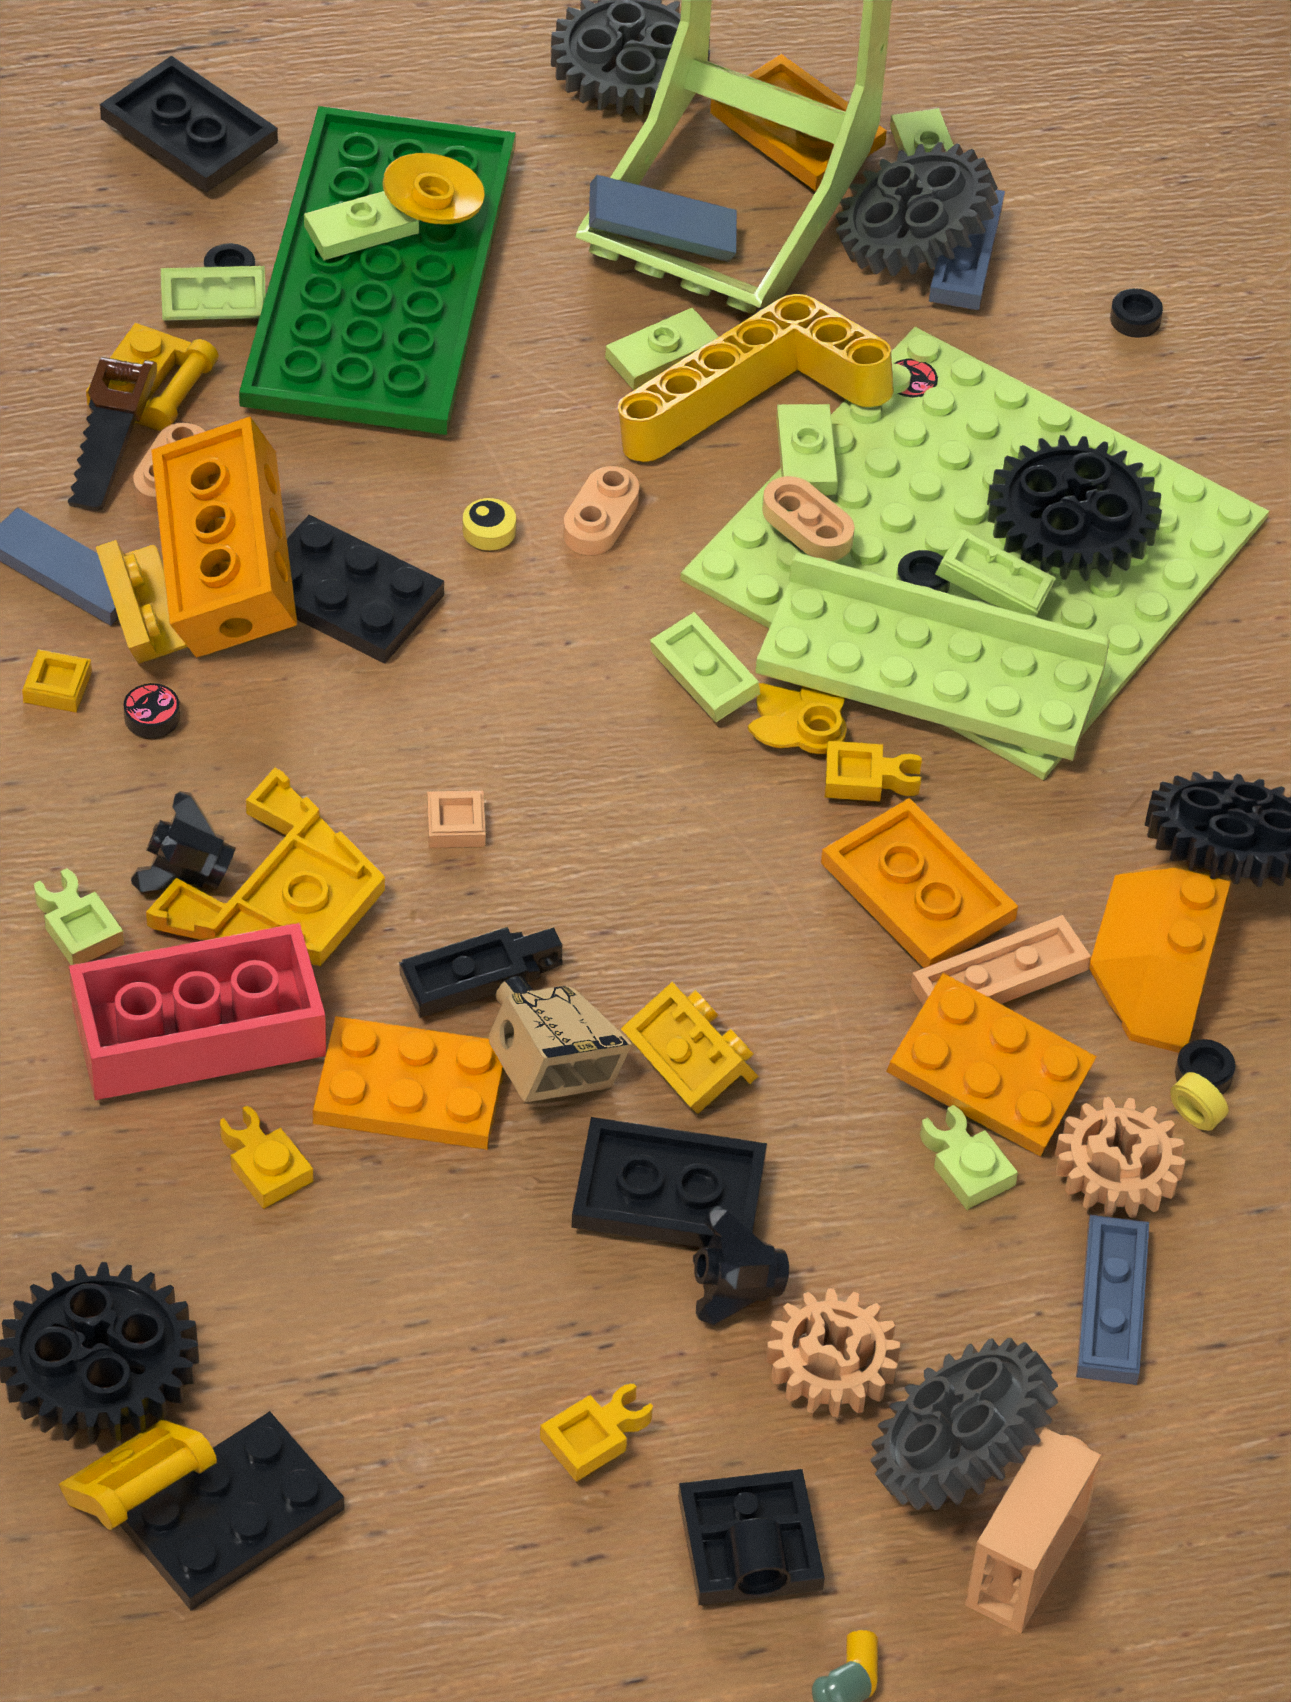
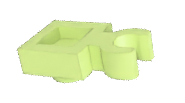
M67 868L61 871V882L64 890L58 893L48 891L41 881L34 883L36 904L40 910L47 913L44 915L45 929L70 965L86 963L124 945L122 928L97 893L93 892L82 898L79 897L78 879L72 871Z
M952 1105L947 1108L945 1122L951 1128L950 1130L943 1131L937 1129L929 1118L922 1120L921 1140L928 1149L937 1152L934 1169L966 1210L1016 1186L1017 1170L985 1130L970 1137L966 1132V1116L958 1107Z

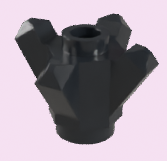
M179 791L174 796L172 807L176 813L171 822L159 820L153 828L152 836L146 848V851L155 855L151 866L138 867L131 877L132 885L140 892L168 888L176 878L189 885L195 884L202 888L205 883L217 889L233 858L236 847L225 843L224 837L215 832L191 792Z
M719 1206L710 1209L704 1224L713 1231V1237L707 1247L700 1248L693 1255L695 1279L699 1284H703L704 1297L696 1301V1316L701 1321L715 1325L757 1300L766 1301L769 1296H781L788 1282L789 1260L785 1250L774 1248L771 1244L761 1242L726 1209Z

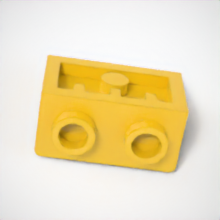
M117 540L96 546L128 648L136 662L140 664L186 648L187 645L169 623L164 566L157 547L150 545L124 554Z
M671 982L631 1018L621 1030L690 1108L699 1114L740 1075L749 1084L759 1076L746 1063L754 1053L731 1028L723 1036L717 1031L711 1022L719 1015L695 989L687 997Z

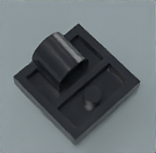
M803 1469L679 1483L678 1499L698 1605L823 1591L825 1576Z

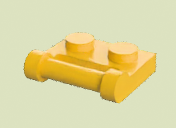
M134 323L110 358L143 364L145 360L157 363L156 378L141 420L136 423L162 431L175 422L178 416L177 408L201 374L208 373L218 361L219 354L216 348L205 340L196 339L191 343ZM175 364L180 365V369L160 397L150 400ZM110 380L108 388L133 393L135 384ZM89 387L86 390L87 405L90 403Z
M160 1420L147 1428L146 1432L134 1436L58 1485L69 1506L97 1516L107 1529L112 1530L128 1519V1511L193 1470L197 1473L204 1472L217 1463V1458L212 1446L202 1433Z

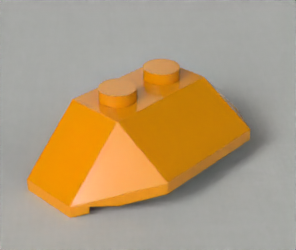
M1173 861L1115 875L1089 964V970L1107 1002L1122 1021L1121 1026L1128 1039L1177 1053L1189 1043L1232 885L1230 876L1220 875L1216 879H1211L1209 876L1210 870L1201 868L1196 871L1188 870L1189 862Z

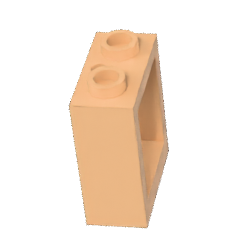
M1045 1427L1039 1436L1041 1441L1032 1447L977 1541L965 1606L1019 1633L1023 1632L1087 1520L1101 1454L1091 1450L1080 1439L1069 1435H1060Z

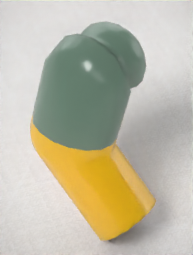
M867 1630L853 1631L847 1635L846 1664L830 1671L828 1676L818 1677L812 1685L814 1702H862L873 1695L878 1682V1636L874 1632Z

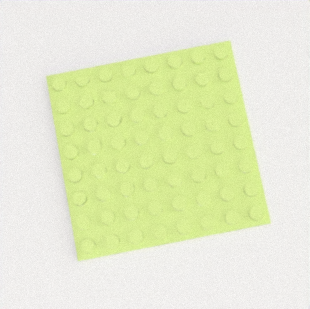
M914 327L891 351L894 387L892 398L888 402L875 407L858 406L846 399L831 414L838 483L836 494L825 496L852 518L855 527L853 546L850 552L843 558L831 562L896 579L898 564L906 554L917 550H928L944 557L960 528L1004 550L1006 538H994V523L987 521L989 509L987 499L989 486L993 483L995 469H1003L1004 458L1007 455L1018 459L1019 448L1022 445L1037 452L1038 439L1040 438L1046 440L1051 447L1058 446L1060 435H1064L1067 438L1070 446H1077L1080 438L1086 436L1089 448L1096 449L1099 444L1106 441L1108 442L1107 454L1113 456L1122 450L1127 451L1126 465L1142 462L1144 464L1142 477H1154L1153 491L1161 493L1159 509L1162 510L1154 545L1146 546L1145 557L1142 560L1131 557L1130 568L1127 571L1113 563L1111 576L1108 578L1103 576L1096 568L1091 569L1089 581H1084L1078 570H1071L1068 578L1062 580L1059 568L1052 566L1047 573L1056 579L1036 615L1040 619L1088 630L1110 639L1104 675L1085 725L1084 734L1268 518L1269 510ZM903 359H913L930 364L938 376L937 386L926 390L922 397L912 398L897 394L909 387L911 374L906 367L894 363ZM781 468L685 567L680 576V580L767 628L771 626L789 583L791 561L794 554L801 553L807 555L765 519L762 512L764 490L771 481L782 477ZM1022 550L1009 554L1021 559ZM1035 559L1029 564L1040 569L1041 562ZM950 582L948 594L995 606ZM946 726L1042 780H1045L1062 760L1061 757Z

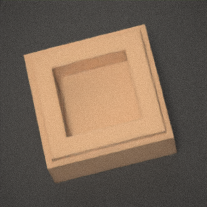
M484 791L427 792L429 848L485 847Z

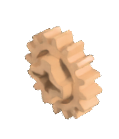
M1104 1097L1100 1111H1096L1088 1103L1083 1104L1079 1119L1068 1116L1065 1120L1063 1134L1058 1136L1055 1155L1058 1156L1056 1174L1057 1176L1067 1177L1066 1193L1070 1195L1082 1191L1085 1194L1082 1207L1087 1210L1094 1206L1096 1202L1105 1204L1104 1211L1106 1217H1112L1116 1207H1125L1126 1213L1130 1218L1137 1217L1140 1204H1144L1153 1212L1159 1210L1162 1196L1172 1199L1175 1195L1177 1182L1182 1179L1186 1160L1182 1158L1185 1145L1184 1140L1172 1138L1174 1122L1169 1120L1158 1124L1155 1121L1157 1108L1154 1106L1147 1108L1143 1113L1135 1111L1136 1104L1133 1098L1127 1099L1124 1108H1116L1110 1097Z
M828 1288L825 1301L817 1302L815 1297L810 1292L803 1294L801 1309L789 1303L783 1306L782 1321H772L766 1363L773 1365L771 1374L773 1384L787 1382L785 1399L791 1402L802 1395L808 1398L807 1412L813 1414L818 1409L820 1403L829 1405L832 1417H839L842 1404L849 1403L855 1412L861 1413L864 1411L866 1395L878 1402L884 1398L885 1385L894 1384L896 1379L901 1346L900 1342L893 1340L894 1322L883 1321L878 1323L881 1307L877 1303L868 1306L864 1310L858 1307V1293L853 1292L847 1301L843 1302L838 1301L834 1288ZM803 1333H806V1337L799 1339L798 1348L793 1349V1345L795 1344L797 1339ZM873 1356L869 1367L861 1373L859 1368L867 1366L868 1357Z

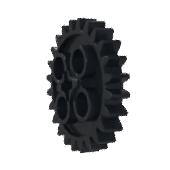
M1060 435L1058 446L1051 447L1046 440L1040 438L1038 439L1037 452L1022 445L1019 448L1018 459L1007 455L1004 458L1003 469H995L993 483L989 486L987 521L994 523V538H1006L1004 551L1011 553L1022 550L1021 560L1027 563H1031L1035 559L1040 561V570L1046 573L1052 566L1057 567L1060 570L1061 579L1066 580L1071 570H1078L1083 580L1089 581L1091 569L1097 568L1103 576L1108 578L1111 576L1113 563L1127 571L1130 568L1131 557L1142 560L1145 557L1146 546H1153L1155 543L1156 532L1159 530L1162 510L1159 509L1161 493L1153 491L1155 478L1142 477L1144 466L1142 462L1127 466V451L1122 450L1113 456L1107 454L1108 442L1103 441L1096 449L1089 448L1086 436L1080 438L1077 446H1070L1067 438L1064 435Z
M1213 771L1212 779H1207L1197 772H1192L1191 780L1176 775L1174 776L1173 784L1161 782L1159 791H1152L1145 819V826L1149 827L1147 836L1148 838L1157 839L1155 847L1157 850H1171V861L1188 860L1190 861L1188 870L1196 871L1205 868L1210 870L1209 876L1211 879H1216L1220 875L1230 876L1233 884L1237 885L1241 882L1242 878H1249L1257 887H1262L1264 879H1269L1278 886L1284 885L1285 877L1291 879V797L1284 796V787L1280 786L1270 790L1264 787L1263 779H1258L1253 783L1245 782L1241 774H1236L1233 780L1225 779L1219 772Z
M101 1262L96 1276H88L85 1269L79 1264L75 1266L74 1279L66 1281L57 1272L51 1273L53 1288L49 1291L41 1286L31 1285L32 1304L24 1301H14L15 1319H3L1 1323L4 1339L0 1340V1381L6 1385L9 1403L19 1402L21 1417L24 1420L32 1418L37 1414L39 1415L40 1430L44 1433L52 1429L57 1423H60L63 1428L64 1440L69 1441L79 1428L87 1429V1437L90 1444H95L99 1437L100 1429L108 1428L116 1441H120L123 1434L122 1425L129 1423L137 1431L144 1433L146 1432L145 1416L150 1413L158 1419H167L166 1400L182 1404L184 1401L183 1385L194 1384L195 1382L194 1364L199 1363L196 1322L189 1320V1309L186 1301L175 1303V1293L172 1285L165 1286L156 1291L155 1274L152 1272L136 1282L133 1280L132 1265L127 1264L117 1277L110 1276L107 1262ZM113 1385L109 1388H100L103 1386Z

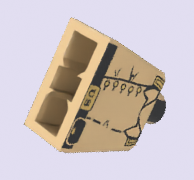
M522 976L511 977L500 985L496 992V999L500 1003L501 1008L489 1033V1043L519 1096L525 1103L613 1087L632 1044L579 992L568 986L533 990Z

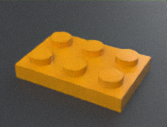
M782 54L747 75L846 112L848 106L846 100ZM711 99L710 114L814 191H817L834 147L833 143ZM880 125L868 156L885 146L887 130Z
M910 798L822 849L821 864L923 968L963 953L1016 920L1018 905Z
M942 973L889 1062L886 1072L949 1107L952 1105L958 1107L965 1116L1041 1157L1097 1056L953 977Z
M335 1016L313 1107V1124L488 1150L504 1068L487 1038Z

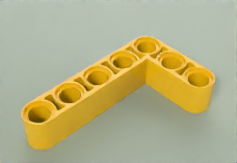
M803 294L784 296L622 398L618 405L623 452L628 458L635 461L647 462L656 460L796 370H799L853 404L862 407L880 406L888 402L894 392L890 345L882 338L810 296Z

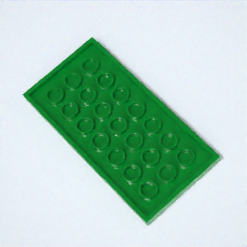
M318 106L239 390L240 407L447 435L513 160L516 132ZM432 153L452 158L470 168L482 182L484 187L483 204L479 212L472 218L455 224H433L419 220V233L330 259H322L304 227V213L384 191L383 178L386 168L394 160L405 155Z

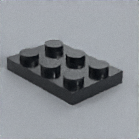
M170 56L100 104L101 120L206 193L278 143V128L173 56Z
M308 515L287 538L297 620L384 664L444 596V580L312 515Z
M591 1117L572 1212L571 1228L696 1247H707L713 1237V1231L704 1224L705 1218L710 1209L719 1206L730 1212L753 1233L767 1143Z
M270 1411L213 1447L217 1458L215 1465L202 1473H197L194 1470L128 1511V1519L120 1524L122 1529L190 1611L344 1510V1496Z

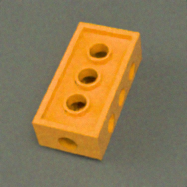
M251 416L151 449L169 623L195 657L198 658L296 626L297 618L276 451Z

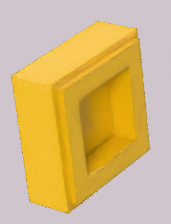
M38 649L22 689L23 703L77 713L92 673L91 659Z

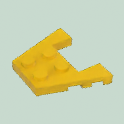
M274 767L246 799V814L285 834L284 839L227 903H222L176 878L146 911L147 926L158 931L199 940H210L300 923L311 964L321 966L385 891V876L341 831L335 833L320 817L319 808L308 797L302 799L290 787V779L285 773Z

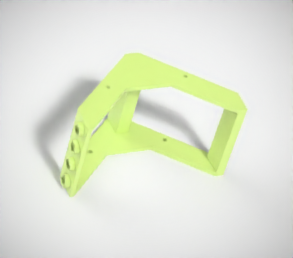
M682 0L681 19L648 118L610 178L639 185L696 93L833 143L834 147L820 186L759 287L622 235L589 227V212L580 224L575 238L591 243L589 252L597 256L617 261L620 254L636 260L634 269L644 274L663 278L665 272L678 276L682 278L680 286L689 291L709 296L712 289L728 295L727 305L748 313L755 314L757 307L765 308L784 297L871 150L880 123L892 0L863 1L856 82L846 112L709 62L708 51L712 0Z

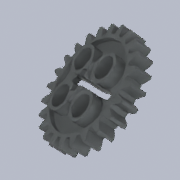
M581 0L580 10L568 7L566 9V19H557L556 32L551 34V67H556V80H566L565 91L567 93L580 90V102L582 103L593 98L598 99V110H603L611 103L616 104L618 114L622 115L627 106H634L637 114L643 115L644 105H652L681 19L680 2L674 1L666 6L662 4V0H598V3L595 4L590 0ZM710 50L708 51V61L710 60Z
M938 142L931 152H926L923 144H920L916 148L914 155L907 156L903 150L898 151L897 161L893 163L881 159L880 171L875 173L865 170L863 175L866 182L849 186L854 197L841 199L840 203L844 211L836 214V219L840 225L836 228V231L849 259H855L859 268L863 269L870 265L873 274L877 275L887 266L890 275L896 276L903 266H907L912 275L916 273L920 263L926 262L933 269L936 267L937 257L941 255L950 260L954 259L953 248L957 245L970 248L972 246L968 238L970 234H984L985 228L981 221L994 218L995 215L991 206L999 202L995 193L998 187L985 159H978L973 149L963 153L960 144L956 143L946 152L943 143Z
M993 1338L988 1339L980 1352L972 1344L966 1346L962 1357L958 1360L947 1354L943 1361V1368L936 1372L927 1367L924 1370L925 1381L921 1385L908 1384L905 1390L909 1397L905 1401L890 1404L889 1408L895 1414L894 1418L884 1420L878 1424L877 1427L884 1435L872 1441L871 1444L877 1452L870 1459L873 1466L877 1469L875 1475L900 1504L904 1505L909 1501L916 1510H919L927 1501L934 1510H937L944 1503L947 1496L951 1498L955 1505L960 1504L966 1490L973 1488L978 1495L982 1494L986 1479L993 1476L997 1480L1002 1481L1005 1478L1004 1466L1009 1462L1022 1463L1025 1458L1020 1450L1024 1446L1039 1444L1041 1439L1035 1433V1429L1051 1424L1052 1419L1046 1410L1058 1403V1400L1052 1394V1391L1058 1387L1057 1382L1051 1376L1053 1372L1037 1351L1033 1352L1026 1342L1017 1346L1012 1338H1007L1000 1346L997 1345Z

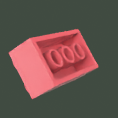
M300 923L69 966L72 1007L95 1100L326 1056L325 1012Z

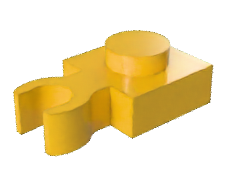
M828 741L824 798L880 802L882 789H891L904 796L918 795L920 793L921 777L906 776L904 774L920 775L922 757L915 754H901L894 758L883 757V744Z
M249 1106L242 1107L243 1122L247 1126L244 1130L232 1129L224 1118L220 1119L221 1140L229 1149L236 1151L230 1155L231 1169L263 1209L314 1182L313 1167L281 1127L265 1135L260 1129L258 1114Z
M630 1383L620 1387L613 1394L612 1400L603 1407L589 1395L540 1425V1439L576 1482L626 1451L627 1437L623 1434L624 1432H637L651 1423L653 1405L651 1403L639 1411H629L624 1408L625 1405L636 1400L637 1386Z

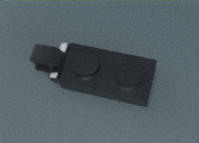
M508 927L403 959L402 962H399V970L418 1016L422 1018L495 995L500 985L511 977L522 976L527 982L540 978L541 973L563 964V946L554 927L527 936H523L522 932L510 933Z

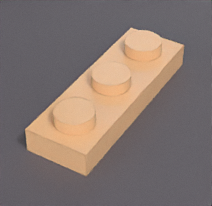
M1061 915L912 973L911 988L922 1005H924L942 973H945L996 1002L1003 1004L1088 971L1091 955L1065 917Z

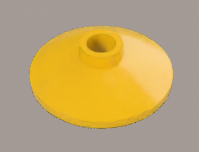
M432 153L405 155L394 160L384 173L383 189L389 201L404 214L423 222L433 224L460 223L475 216L483 204L484 187L478 176L464 164L443 155Z

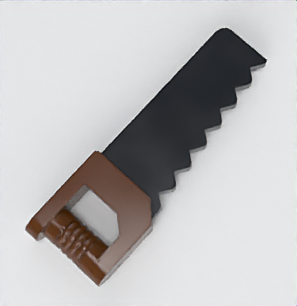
M107 357L100 358L88 390L90 396L89 408L92 413L86 418L89 427L83 431L86 440L80 445L83 454L77 458L80 468L74 472L77 481L71 486L74 495L68 499L69 506L94 511L103 509L134 423L141 420L156 378V362L145 360L143 364ZM110 380L135 384L133 393L109 389Z

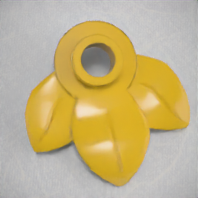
M759 683L760 695L756 697V705L761 717L748 725V731L758 741L776 748L799 746L801 749L814 754H826L828 741H845L847 726L841 715L844 697L802 686L800 692Z

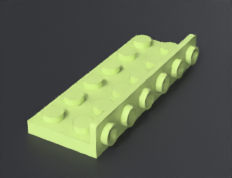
M795 553L791 561L789 583L758 654L755 673L1073 761L1104 675L1110 639L1088 630L1047 621L1033 615H1025L981 601L937 591L930 587L882 576L875 572H867L834 563L823 558Z

